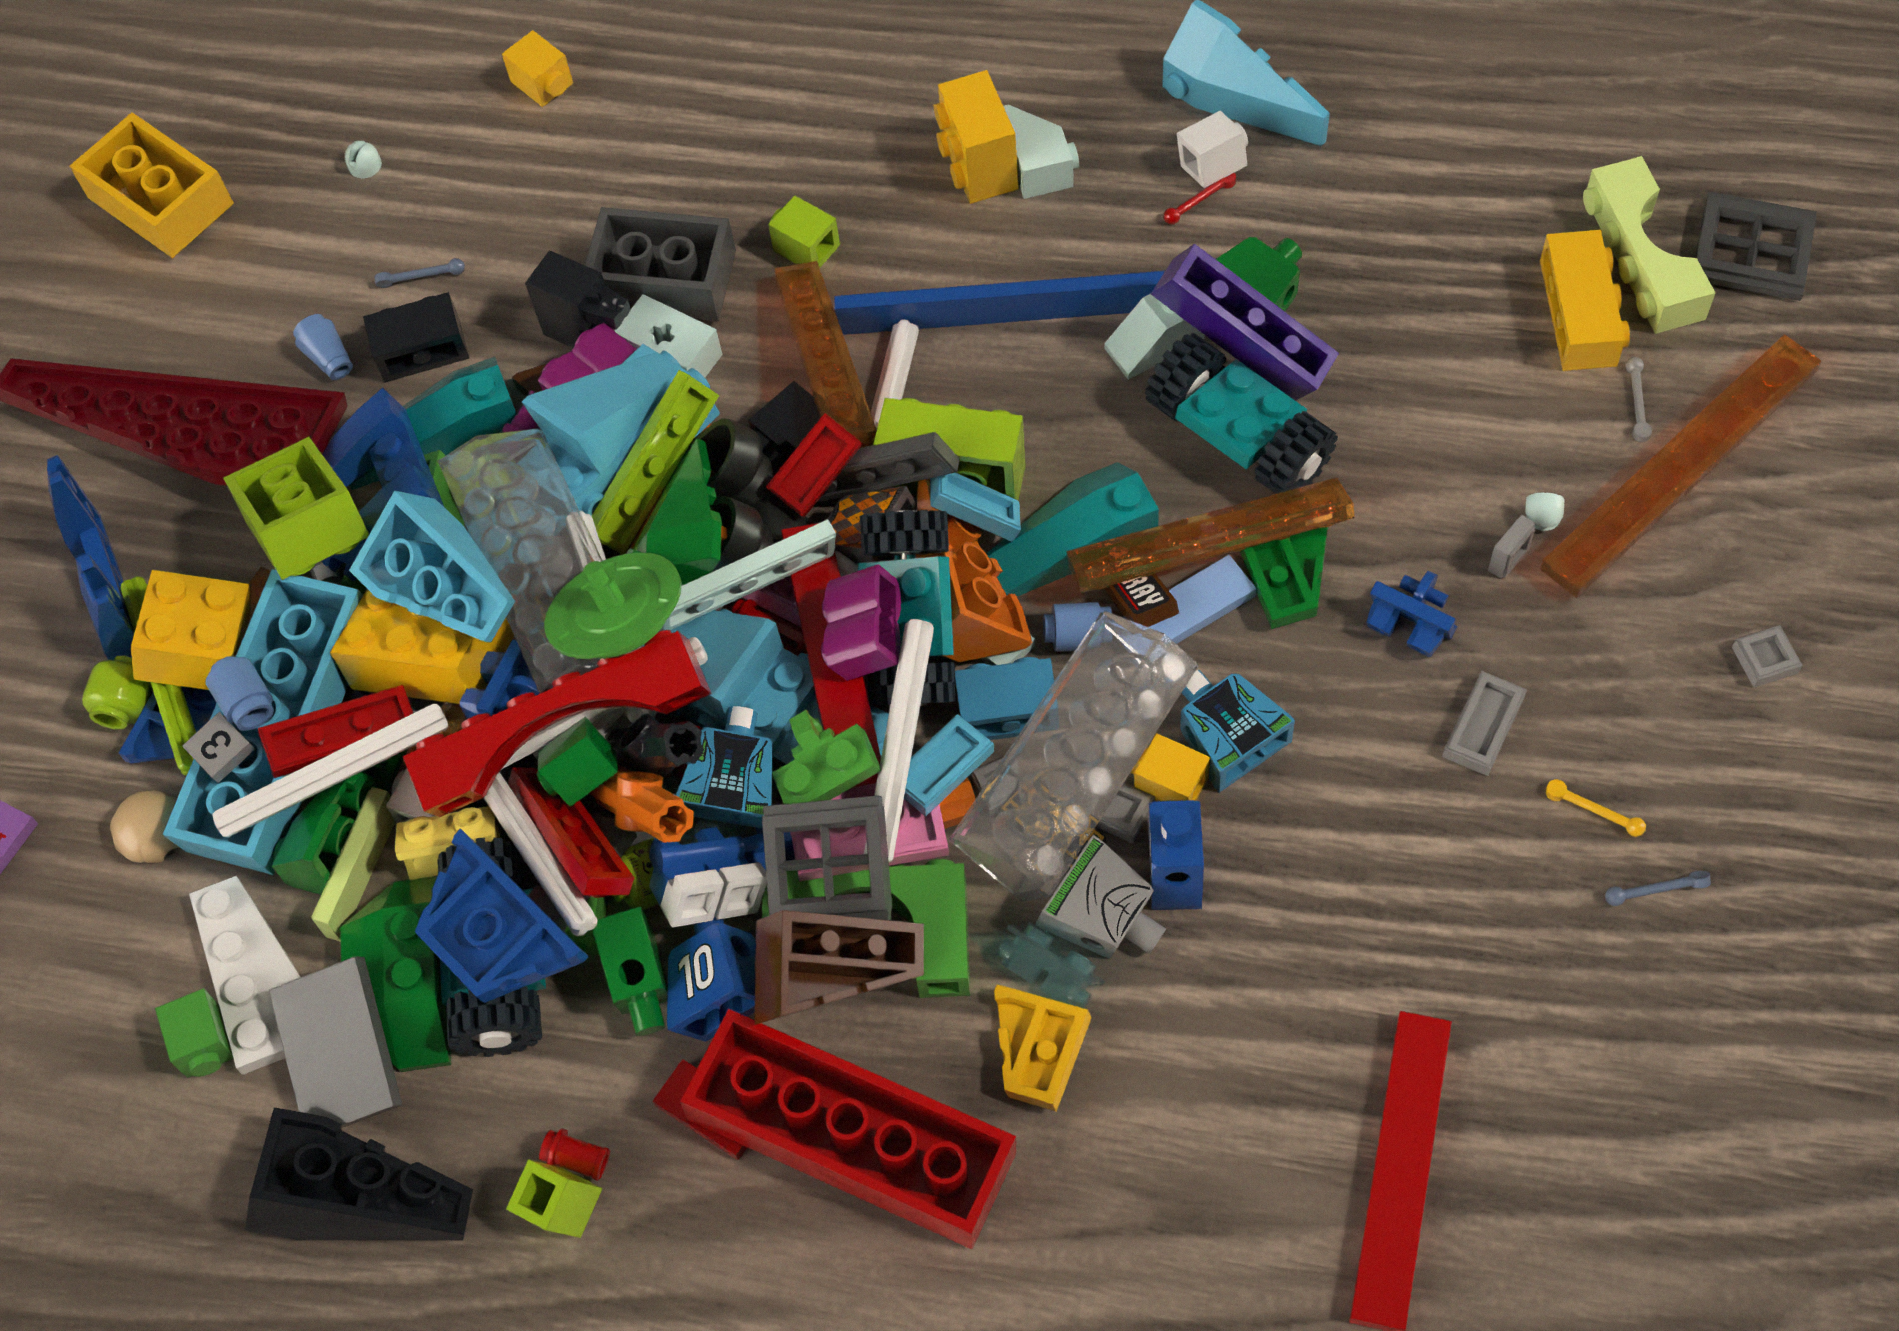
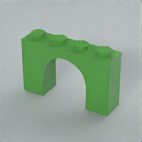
M935 859L928 861L925 865L905 866L904 864L889 866L892 898L891 910L899 914L907 922L924 924V975L916 978L919 997L970 996L967 882L964 863L955 864L951 860ZM797 870L787 871L789 899L824 896L823 878L799 882ZM869 870L833 876L834 896L870 893ZM767 884L762 897V918L769 916Z

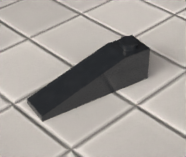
M274 1107L249 1197L245 1231L295 1240H463L473 1189L419 1162L409 1164L385 1152V1145L371 1138L366 1143L342 1131V1124L328 1117Z

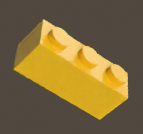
M1601 230L1547 234L1540 258V265L1562 370L1617 367L1623 348H1628L1630 330L1628 322L1626 320L1621 321L1619 313L1622 301L1621 289L1618 283L1613 284L1612 282L1613 254L1611 248L1604 246Z

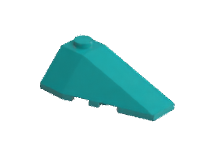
M496 357L453 371L403 405L424 455L440 450L446 456L502 437L504 435L502 429L505 424H510L515 415H517ZM373 466L349 485L351 490L379 481L375 467Z
M1116 462L1074 480L1021 524V531L1013 542L1003 539L986 554L989 558L997 559L1003 570L997 578L1006 595L1016 594L1018 597L1158 538L1159 508L1139 473Z

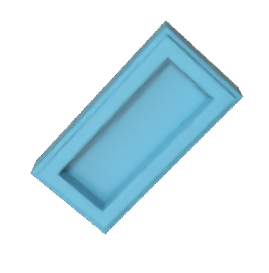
M958 473L930 478V506L946 511L954 517L1011 542L1020 533V504L1018 500Z
M957 714L911 757L904 799L926 817L994 752V743Z

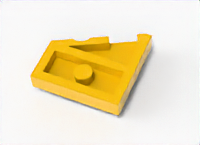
M996 984L994 995L995 1001L998 1004L1000 1024L998 1034L1000 1049L1003 1052L1004 1064L1002 1065L1004 1090L1009 1098L1057 1112L1092 1018L1089 1010Z

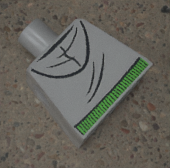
M1092 835L1042 910L1035 924L1049 933L1106 958L1112 957L1123 938H1126L1150 954L1166 930L1165 927L1141 912L1154 892L1152 886L1095 835Z

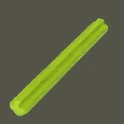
M135 576L131 580H124L120 586L134 633L147 589L145 579L140 576ZM150 682L177 767L183 775L187 776L194 758L182 745L196 733L182 687Z

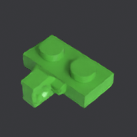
M804 710L789 719L794 736L800 744L791 750L795 760L772 772L783 803L792 804L831 800L880 772L881 767L866 731L858 724L835 735L834 731L830 728L823 731L819 719H814L807 710Z

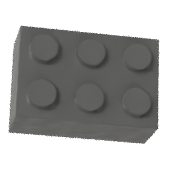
M601 207L585 266L601 272L605 285L626 298L630 310L642 294L694 319L719 322L736 248L730 221L727 218Z

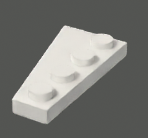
M237 876L190 893V900L236 1069L244 1075L285 1059L269 990L301 978L293 962L280 945L269 924Z

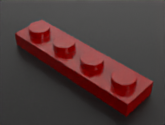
M512 768L508 782L509 787L581 894L594 898H603L607 895H629L634 876L579 800L569 807L559 794L555 797L551 796L542 787L537 778L538 768Z

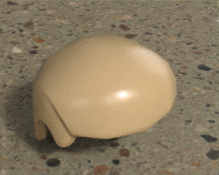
M156 790L136 792L126 798L119 805L110 824L115 849L132 862H163L165 855L169 851L179 848L162 835L177 798Z

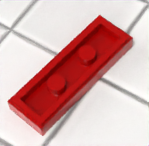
M400 685L260 727L258 732L273 777L277 778L293 773L413 714V710L404 686Z

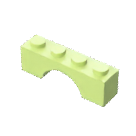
M1640 156L1592 169L1588 187L1583 192V201L1588 214L1594 215L1600 226L1604 246L1612 249L1618 261L1621 279L1624 283L1630 284L1636 296V305L1640 315L1648 319L1656 334L1706 320L1715 291L1697 258L1681 257L1667 253L1654 245L1644 233L1642 224L1651 218L1660 189L1643 157Z

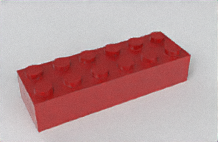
M728 1009L680 1100L687 1120L973 1250L1016 1156L1015 1135L765 1024L754 1025L755 1020Z

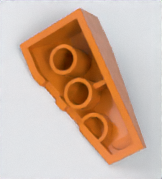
M930 478L918 481L917 511L938 510L930 506ZM947 513L949 551L924 555L916 554V558L949 557L954 655L943 656L958 662H965L1028 648L1033 642L1023 608L1016 594L1006 595L997 576L1003 570L997 559L989 558L979 545L977 540L982 535L980 528Z

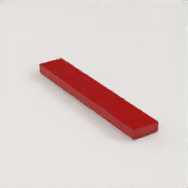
M819 523L781 529L782 540ZM834 550L833 556L790 575L823 731L830 728L834 731L835 735H838L853 725L858 724L866 731L880 765L881 755L863 676L848 681L826 665L821 653V645L824 641L825 629L828 625L822 611L826 586L829 581L841 577ZM878 773L854 787L877 783Z
M1404 1011L1399 1012L1349 1323L1385 1331H1406L1452 1021Z

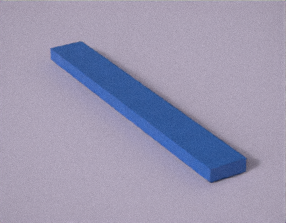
M1165 271L834 296V307L839 335L892 331L893 326L899 323L900 320H908L910 323L917 325L918 329L1125 314L1130 313L1143 297L1152 293Z

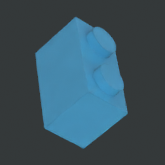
M1023 657L1015 660L1013 663L994 666L978 663L970 665L964 670L955 671L960 716L989 740L1060 731L1059 708L1051 658Z

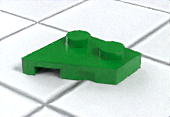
M1326 517L1240 541V554L1251 581L1257 588L1256 593L1271 629L1317 616L1329 524Z

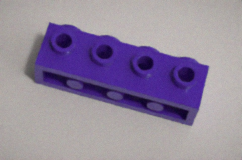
M1193 244L1172 259L1151 293L1153 297L1295 401L1319 388L1339 355V352L1196 244Z

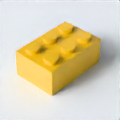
M133 112L70 165L72 172L91 201L171 258H174L234 204L217 170Z
M367 589L330 654L351 689L377 693L403 685L407 697L460 704V700L467 688L486 689L488 683H485L480 673V664L487 651L506 652L516 632L508 616H506L492 642H484L447 627L442 622L427 616L417 615L395 603L378 599Z

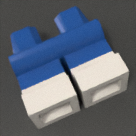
M713 827L701 829L694 835L693 841L690 844L681 845L679 842L663 843L657 838L653 839L649 859L654 870L649 887L671 927L713 921L714 915L719 920L758 913L767 884L766 870L760 862L749 864L745 859V846L741 836L724 838L718 828Z

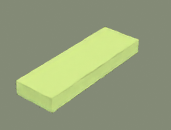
M371 787V790L368 791L311 916L326 938L341 942L340 927L353 917L394 826L395 820L386 807L391 798L388 791Z

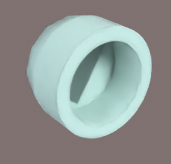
M355 141L346 149L345 162L349 172L354 177L369 178L380 170L381 158L377 149L372 144L364 141Z
M1554 493L1531 494L1526 498V517L1535 522V529L1540 531L1552 530L1563 519L1565 499Z

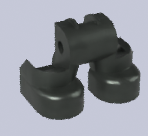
M721 418L693 439L689 448L696 438L706 443L711 471H714V475L709 478L706 486L715 488L717 498L713 505L710 504V508L712 511L720 513L722 526L727 528V538L721 542L720 562L713 571L781 541V529L804 526L808 523V517L799 515L766 488L774 477L772 476V465L770 459L762 453L761 439L753 429L731 419Z

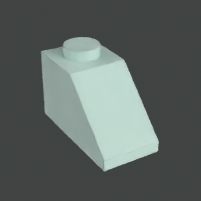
M1005 105L1004 109L1016 133L1018 183L1024 199L1074 187L1073 169L1079 168V158L1074 142L1067 143L1062 127L1011 105Z
M1149 294L1140 300L1104 344L1107 353L1129 380L1156 366L1157 363H1161L1164 360L1162 355L1167 350L1171 351L1173 343L1177 340L1181 341L1184 335L1195 333L1204 339V334Z

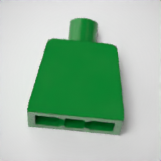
M1248 237L1216 258L1222 265L1284 312L1298 293L1300 269L1296 263L1302 258V251L1292 239L1283 238L1272 249L1258 238Z
M641 907L597 919V925L593 929V934L613 1003L621 1014L630 1013L636 1036L648 1035L664 1029L666 1026L660 1004L667 1002L668 984L653 928ZM644 975L641 982L636 985H630L634 978Z

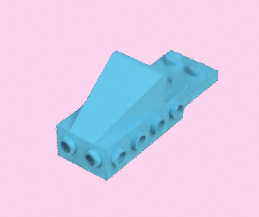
M642 344L620 365L528 395L522 401L546 437L513 468L521 481L468 531L476 545L482 547L485 558L505 587L517 595L545 567L541 544L545 538H569L565 528V519L574 515L577 511H583L585 514L592 516L678 370L687 373L710 389L708 381L697 370L690 368L686 371L667 351L663 350L659 354L647 345ZM715 404L696 436L720 414Z
M721 609L720 611L713 610L672 629V633L679 631L687 639L696 637L702 643L707 653L708 661L700 667L712 694L670 712V714L676 717L682 715L694 722L696 726L702 728L710 727L724 730L729 707L741 706L753 709L758 713L754 735L772 739V768L777 770L779 766L783 767L795 760L791 750L800 744L794 736L789 719L807 710L809 715L814 719L818 718L821 724L807 654L800 653L797 656L784 649L775 622L767 618L735 614L726 609ZM873 705L870 706L880 755H882L889 714Z

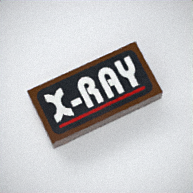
M1137 549L1094 567L1097 580L1136 632L1179 614L1176 599Z

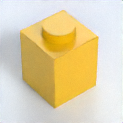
M534 30L530 31L502 53L510 82L542 107L555 97L560 96L573 84L566 56Z
M1156 733L1148 748L1141 746L1133 759L1130 773L1134 774V787L1155 796V801H1197L1209 778L1210 757Z

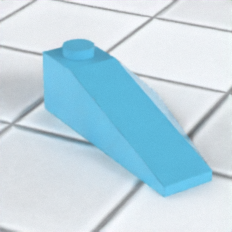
M1195 0L1191 4L1163 58L1162 87L1174 98L1182 99L1194 108L1213 114L1221 111L1230 119L1322 146L1327 140L1330 113L1292 77L1282 79L1268 63L1271 57L1262 48L1254 52L1237 36L1241 29L1231 19L1201 0Z
M393 492L349 569L376 598L405 607L408 611L417 615L427 616L442 622L447 627L484 642H492L515 603V600L465 527L436 499L405 492Z

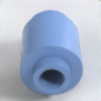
M1098 602L1052 604V613L1043 614L1044 642H1053L1055 652L1100 650L1101 645H1111L1113 643L1111 607H1100Z
M229 656L220 659L211 667L205 683L229 723L236 725L239 730L248 731L263 725L271 718L274 712L271 705L273 701L272 695L248 658Z

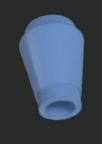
M314 314L304 318L296 325L293 331V335L296 338V347L327 374L331 380L342 379L351 372L353 364L349 360V356L331 320L325 319L321 314Z

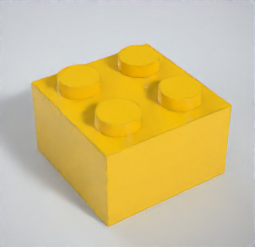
M984 70L938 84L939 103L934 104L933 107L938 126L942 131L936 133V138L943 158L950 156L953 163L950 164V172L956 189H964L970 204L1018 190L1016 133L988 71Z
M151 570L131 644L134 680L209 690L205 681L211 667L222 658L236 657L250 620L249 584Z

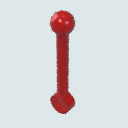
M1235 172L1213 183L1179 207L1166 209L1163 215L1164 221L1167 224L1174 225L1178 223L1182 214L1221 188H1232L1236 183Z

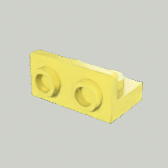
M490 807L465 808L459 812L449 813L442 817L421 816L409 821L396 823L395 854L397 860H404L409 879L415 880L438 876L439 854L446 852V848L453 845L451 842L459 829H462L475 842L476 838H485V842H492L493 838H502L503 843H505L500 822Z

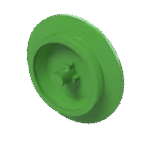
M629 553L601 562H590L584 567L583 572L574 577L560 590L549 606L544 623L546 637L556 651L572 658H612L631 652L653 638L675 609L682 589L680 575L676 567L668 559L652 553Z

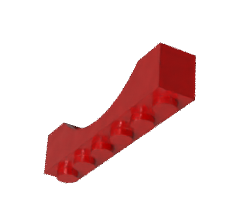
M671 630L660 631L646 642L643 647L635 651L612 658H601L597 662L599 667L582 675L580 672H571L560 676L552 682L553 688L538 695L530 692L514 697L506 703L507 709L492 716L489 713H483L468 718L461 723V730L446 737L444 734H436L419 741L415 745L417 750L402 757L424 812L442 817L484 798L497 774L512 755L537 733L561 719L587 710L609 707L644 708L668 714L712 694L689 639L679 631L674 633Z

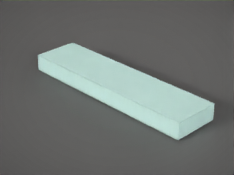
M827 519L683 585L675 609L659 631L675 629L833 556L836 532L829 520Z

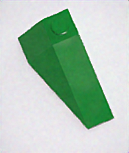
M696 438L683 456L633 549L630 548L626 553H652L668 559L676 567L682 586L711 573L720 562L722 521L720 513L712 511L710 508V504L713 505L716 499L715 488L706 486L711 474V468L705 441Z
M408 749L319 792L292 822L286 837L281 838L277 843L273 854L274 863L272 867L287 886L319 895L322 894L368 791L371 790V787L389 793L404 760L402 756L406 755Z

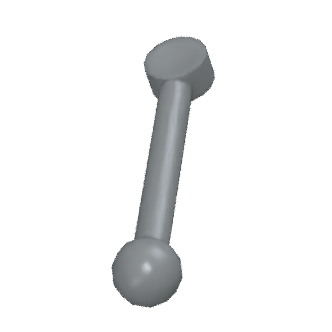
M1631 357L1626 362V370L1631 374L1636 415V425L1633 428L1632 436L1638 442H1646L1651 437L1652 427L1646 423L1640 374L1644 369V362L1639 357Z

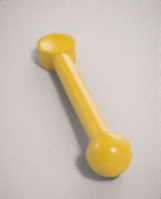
M1554 779L1547 784L1546 795L1552 801L1567 800L1625 827L1628 834L1634 837L1641 836L1646 831V824L1639 817H1625L1567 790L1566 784L1561 780Z

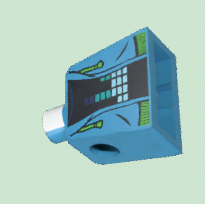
M1195 670L1180 682L1178 690L1190 702L1181 710V732L1191 749L1210 757L1209 779L1219 793L1292 742L1295 724L1293 717L1240 674H1230L1214 686L1200 670Z
M731 706L728 708L724 730L710 727L702 728L701 744L704 751L695 764L687 765L676 796L683 799L684 805L693 810L694 817L763 828V806L772 805V739L754 735L758 715L755 710L741 706Z

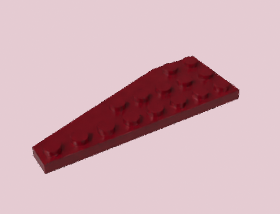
M10 358L0 373V401L212 484L225 486L227 485L223 479L224 477L307 437H310L321 454H323L348 407L345 392Z

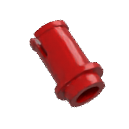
M561 1128L558 1132L549 1130L539 1152V1160L545 1161L549 1165L559 1166L591 1177L596 1181L600 1180L603 1176L610 1156V1148H603L568 1136V1130Z

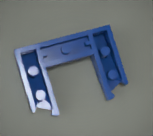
M381 388L347 420L334 435L322 454L345 487L370 468L375 467L382 489L359 511L369 534L394 491L434 498L444 506L406 409L384 388ZM367 538L360 541L349 552L334 554L322 560L323 564L331 571L336 572L341 564L345 563L344 575L351 581H356L357 578L349 569Z
M56 455L47 459L48 490L62 537L76 560L81 594L107 659L114 660L116 656L132 658L131 644L134 630L120 589L124 580L101 515L63 461Z

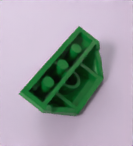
M437 876L393 882L340 927L341 962L352 957H365L391 1062L400 1072L452 1065L451 1049L449 1048L447 1035L446 1006L442 1004L439 957L415 933L424 908L431 902L432 888Z

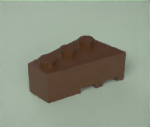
M781 910L756 921L754 1025L923 976L924 924Z

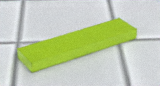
M678 370L605 492L603 499L592 514L600 542L621 555L625 554L720 396L681 370Z

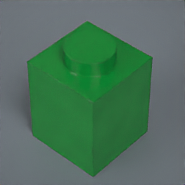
M586 716L538 751V772L536 775L540 784L551 796L555 797L559 794L569 807L618 772L617 752Z

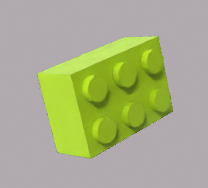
M884 398L873 446L936 432L960 458L958 470L955 473L1019 500L1026 467L1023 415H1015L1005 410L984 411L969 409L958 404L938 405L922 403L912 398L900 400ZM918 481L891 486H907L911 495L917 498Z
M310 437L223 478L246 524L282 580L291 575H302L310 571L316 563L334 554H343L351 551L360 541L369 536L348 489Z

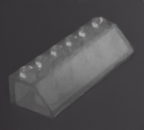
M530 429L475 436L438 460V464L471 538L515 600L506 618L539 693L553 688L552 682L560 676L571 672H580L582 675L599 667L597 662L601 658L579 659L559 653L552 647L545 634L544 623L546 613L556 595L569 581L583 572L584 567L588 563L593 561L601 562L603 560L543 432L540 429Z
M1101 612L949 840L1021 902L1051 897L1199 664L1166 634L1112 613Z

